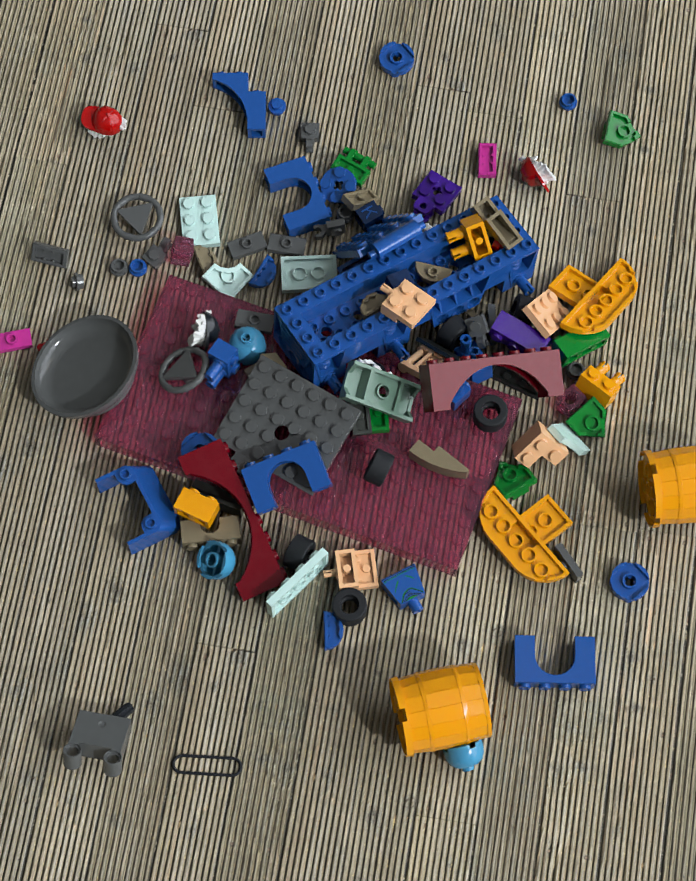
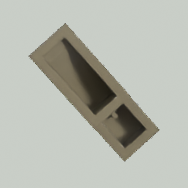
M488 195L470 209L473 214L477 213L480 216L486 230L506 250L509 251L523 240L503 211L497 209Z
M418 440L409 450L408 457L430 471L453 478L466 479L468 477L469 469L440 446L433 451L422 441Z

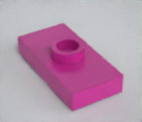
M497 143L478 144V178H496Z
M30 328L0 333V353L33 348Z

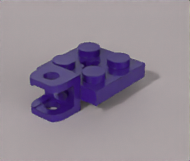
M431 170L412 193L411 198L416 200L413 206L414 214H423L424 223L430 220L434 212L442 216L461 193L462 187ZM435 190H437V191H439L441 194L438 193V194L435 195V194H433V193H434Z

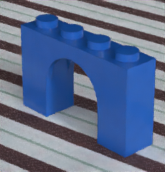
M305 156L263 169L264 179L270 193L288 187H300L311 196L309 203L305 207L283 215V225L288 236L296 237L311 232L314 225H324L326 221H330V218L333 217L330 207L325 205L326 198L323 191H319V181L316 176L313 177L311 162H307Z
M304 440L296 448L287 447L282 449L279 455L274 456V454L263 457V461L259 463L253 461L244 465L245 468L241 469L257 514L262 515L278 508L271 490L270 479L274 470L282 464L294 463L301 466L314 493L333 486L314 440Z
M515 635L513 640L514 687H518L520 690H529L531 687H539V690L559 688L561 691H569L571 688H579V691L594 689L596 685L595 637L575 636L573 640V666L563 674L552 675L543 671L536 662L535 635Z

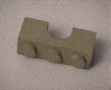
M239 515L219 517V528L213 533L204 532L201 529V525L193 521H180L183 549L188 551L198 550L201 546H205L209 540L221 541L230 547L242 544Z

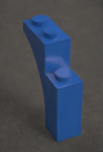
M212 73L213 88L232 97L242 108L247 119L248 138H266V91H249L248 73Z

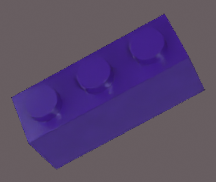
M501 310L488 333L494 341L507 345L511 351L520 350V354L524 353V349L536 348V352H538L540 347H547L551 340L550 337L545 339L538 330Z

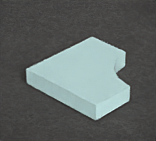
M214 263L201 278L229 303L254 275L241 263L231 268L220 267Z
M565 423L551 424L547 428L559 443L568 446L578 456L586 455L590 451Z

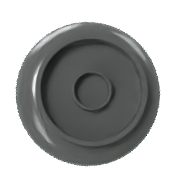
M107 315L85 316L60 328L43 345L33 365L31 385L38 403L53 415L66 419L97 416L114 408L129 392L137 371L139 350L133 333L122 321Z

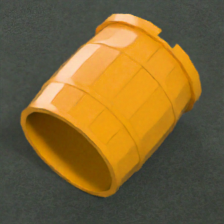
M696 445L667 448L655 452L651 450L641 451L640 456H643V460L638 461V485L641 504L646 503L648 510L647 513H644L648 526L656 528L660 527L661 524L696 523Z
M475 662L432 668L401 678L394 676L389 679L393 713L398 714L400 724L396 725L405 757H414V753L435 752L467 745L492 736V723L487 695L479 668Z

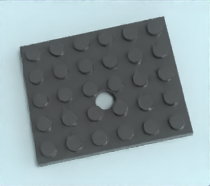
M261 355L214 437L216 440L221 438L222 442L226 441L229 448L256 463L263 461V457L274 454L276 456L281 454V450L287 447L296 448L304 440H314L328 471L362 411L266 356ZM286 426L288 428L289 436L287 439L281 441L276 439L274 433L277 427ZM285 463L274 470L273 473L311 496L314 495L305 471L298 464Z

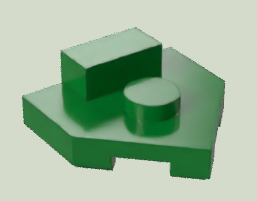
M613 110L609 111L601 137L603 144L620 149L638 140L641 136L633 128L628 115Z
M592 396L564 422L577 436L604 438L606 409Z
M500 461L494 486L506 500L509 498L515 500L529 492V487L537 483V478L526 466L521 464L518 466L511 465L508 462Z

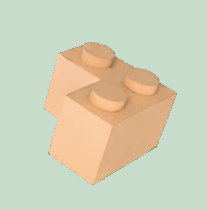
M537 421L511 446L514 458L527 468L534 464L541 456L556 466L569 454L567 446L559 443L540 421Z

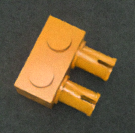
M477 213L459 220L461 224L459 228L445 232L448 244L463 238L466 240L465 244L450 249L454 261L466 255L472 256L477 261L493 254L484 222Z
M601 361L596 368L590 365L580 375L573 389L588 400L594 396L606 409L614 401L621 388L620 385L625 381V377L622 374L618 378L621 373L617 372L609 379L605 374L610 370V366L607 363L602 367L606 362Z
M183 487L173 509L175 514L210 529L220 510V506L214 497H205L194 488L188 489Z

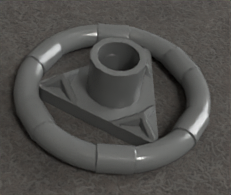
M133 193L122 197L116 202L111 211L110 221L112 228L120 237L132 242H139L152 238L158 233L164 221V213L160 203L152 196L143 193ZM133 200L149 202L147 204L122 208ZM154 207L157 221L154 227L143 234L151 210ZM117 214L139 235L123 231L119 226Z
M195 346L182 347L172 352L163 361L158 372V380L162 389L173 394L185 393L194 389L205 378L204 374L209 368L208 355L204 350ZM191 353L198 355L202 359V366L198 375ZM179 358V359L176 361V363L167 371L169 365H170L175 359ZM166 380H182L186 384L174 387L167 383Z

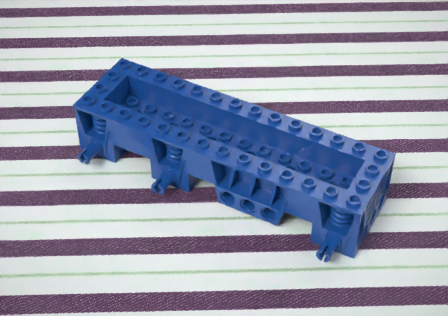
M496 195L490 198L498 210L501 209L523 238L521 242L509 251L505 248L497 252L492 250L493 254L477 261L470 255L463 256L455 261L453 260L450 249L465 244L466 240L463 238L448 244L445 232L459 228L461 225L459 220L473 215L470 211L471 208L419 234L384 256L369 259L274 307L273 338L302 378L320 388L328 384L334 395L339 396L338 391L340 392L342 388L339 378L345 376L346 363L369 351H372L376 358L393 351L400 362L403 361V358L407 360L410 357V353L407 352L403 345L409 342L411 328L399 320L395 323L382 314L381 311L365 320H358L353 317L356 314H360L362 300L367 295L374 292L386 295V293L380 290V287L385 283L387 275L407 268L415 282V286L436 299V304L415 327L428 320L433 327H436L446 322L452 316L459 315L478 305L484 292L495 285L501 293L518 285L525 296L532 294L535 288L528 279L533 276L540 248ZM488 237L492 248L495 238ZM418 261L448 269L449 266H456L458 270H453L450 276L433 285L426 283L427 286L421 287L417 283L423 281L415 272V263ZM323 331H329L331 335L326 337L323 336L321 333Z

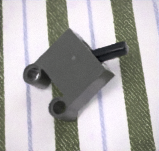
M125 703L112 715L79 710L69 742L63 748L64 767L69 770L78 769L82 765V756L103 760V770L106 776H119L122 772V759L131 734V719L127 717L135 710L132 704Z

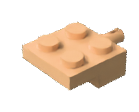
M406 279L394 289L385 283L380 287V290L388 295L381 304V313L395 323L398 320L411 329L436 304V299Z
M354 548L336 550L335 569L323 570L324 578L336 577L339 591L344 588H354L357 590L379 588L374 549L357 551Z

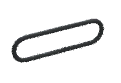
M179 754L172 761V768L176 773L188 775L235 777L241 773L243 768L238 758L227 756ZM180 757L235 760L239 763V770L235 774L179 771L175 767V761Z

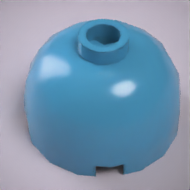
M240 327L230 336L229 344L238 349L239 363H243V365L248 366L257 363L260 354H265L266 352L265 338L254 327Z
M209 540L205 546H201L199 549L196 563L197 568H200L201 576L206 579H224L234 570L236 564L235 553L228 544Z
M482 739L467 745L443 749L445 759L450 766L462 769L463 772L474 770V766L480 763L483 758L484 747Z

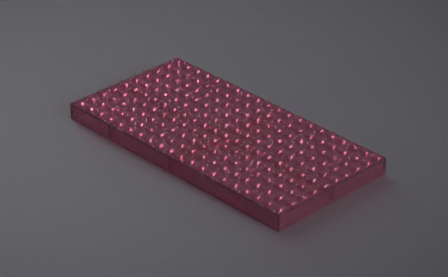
M169 275L137 344L139 360L133 384L124 399L105 413L94 436L96 444L184 477L177 458L181 456L183 440L194 432H206L212 436L215 435L248 379L244 370L252 365L246 366L240 363L238 372L235 375L232 374L230 379L223 377L215 389L209 388L205 384L207 379L204 378L194 389L180 394L169 393L162 389L158 380L160 366L172 352L189 346L187 342L188 337L195 331L191 325L195 324L196 319H198L197 314H201L203 311H212L211 314L219 323L220 332L218 338L229 343L232 333L237 330L234 328L238 309L274 315V311ZM273 331L272 335L262 333L266 342L265 353H277L288 370L301 376L273 338ZM323 331L321 333L323 336L326 337L331 335L329 331ZM215 342L209 344L208 349H207V352H206L207 355H208V351L210 350V348L213 346V344H214ZM369 351L354 359H370L383 365L387 372H392L393 375L421 385L420 379L408 372L402 373L398 369L400 361L393 353L388 352L376 358L373 352ZM191 353L198 375L202 366V359L198 355ZM179 358L175 359V360L169 365L167 371L176 363V361H177ZM345 376L339 378L341 384H343ZM166 380L167 383L174 387L186 384L182 380ZM466 380L471 387L470 397L455 411L451 409L424 413L422 391L420 390L414 397L411 408L413 422L403 423L389 418V433L362 435L352 439L349 433L327 471L333 484L332 487L314 493L311 496L273 473L270 479V486L278 505L275 511L456 577L478 521L485 496L491 487L518 417L523 399ZM328 384L322 387L323 390L334 395ZM385 388L379 390V394H386ZM496 395L507 404L508 415L506 423L497 432H483L474 424L472 417L474 405L482 396ZM489 408L483 411V416L488 419H494L498 416V413L494 409ZM279 426L274 434L276 439L281 441L287 439L289 431L286 426ZM418 440L422 441L433 451L440 446L469 469L468 477L466 479L453 478L430 471L408 457L409 450ZM229 448L230 452L228 455L231 460L236 451ZM377 448L395 457L380 487L363 479L366 468ZM187 476V477H185V478L191 479V480H193V481H194L195 479H197V480H200V481H203V482H205V483H208V484H211V485H213V486H216V487L221 488L220 486H218V485H216V484H214V483H212V482H210V481H208V480L199 478V477H194V476ZM245 488L246 495H250L248 488Z

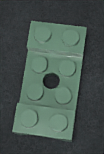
M353 360L348 362L339 399L387 414L389 418L397 421L411 423L413 422L411 415L413 400L421 390V385ZM381 386L386 390L384 397L379 394Z

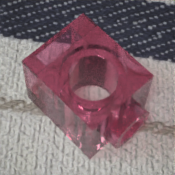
M175 236L170 251V264L189 267L194 253L193 238Z
M574 384L564 391L565 395H559L555 403L558 412L562 415L565 414L568 418L586 400V396ZM565 400H571L573 404H567Z

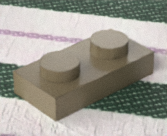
M371 188L345 193L341 198V201L351 211H355L373 200L378 205L381 200Z

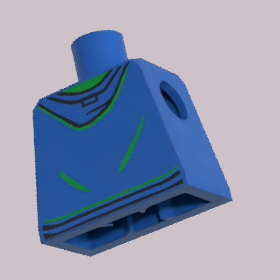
M415 564L381 580L382 589L400 610L409 606L413 615L423 610L419 600L425 597V591Z

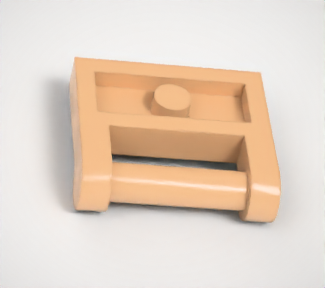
M422 344L413 355L398 364V369L402 373L408 372L420 379V365H426V361L436 359L438 363H443L442 359L446 357ZM423 357L415 365H413L419 358Z

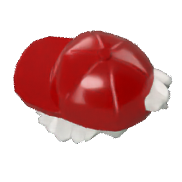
M109 106L85 107L81 115L82 125L88 129V133L94 138L112 137L127 127V120L116 109Z
M522 155L518 158L522 163L520 169L522 180L532 187L543 185L549 193L550 190L546 184L549 181H556V177L550 172L547 165L536 161L538 156L524 157Z

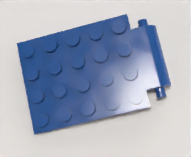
M414 212L410 214H395L393 216L388 215L382 219L383 223L373 224L366 228L367 232L352 236V241L342 242L335 246L336 250L332 253L336 255V259L358 258L365 254L370 259L382 257L421 234L422 229L426 228L421 213L414 214Z

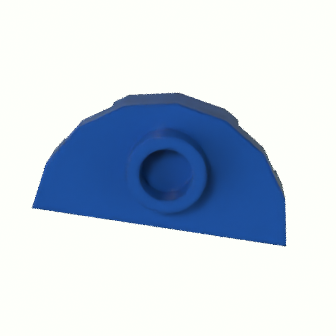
M268 254L250 280V287L263 288L274 281L277 274L276 265L273 258Z
M323 611L324 651H327L339 645L343 638L344 628L342 622L338 621L332 612Z

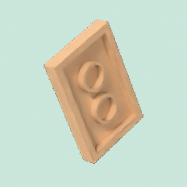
M550 289L546 290L522 309L545 339L560 328V322L569 314L568 309L560 303L557 295Z

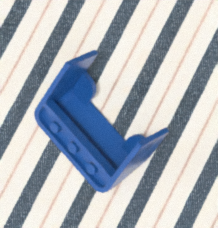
M122 466L95 479L100 493L119 484L130 485L136 482L152 512L145 516L141 522L144 534L127 542L131 555L176 534L180 530V519L174 513L173 506L152 467Z

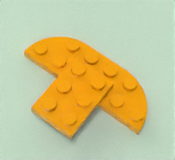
M622 258L598 282L568 265L548 286V289L554 292L557 297L574 307L560 322L559 327L569 333L582 335L595 334L605 330L632 302L637 291L638 282H636L633 268Z
M493 485L485 494L479 512L481 528L488 540L512 568L528 580L539 583H551L567 577L570 572L546 545L573 525L571 519L549 494L519 515Z

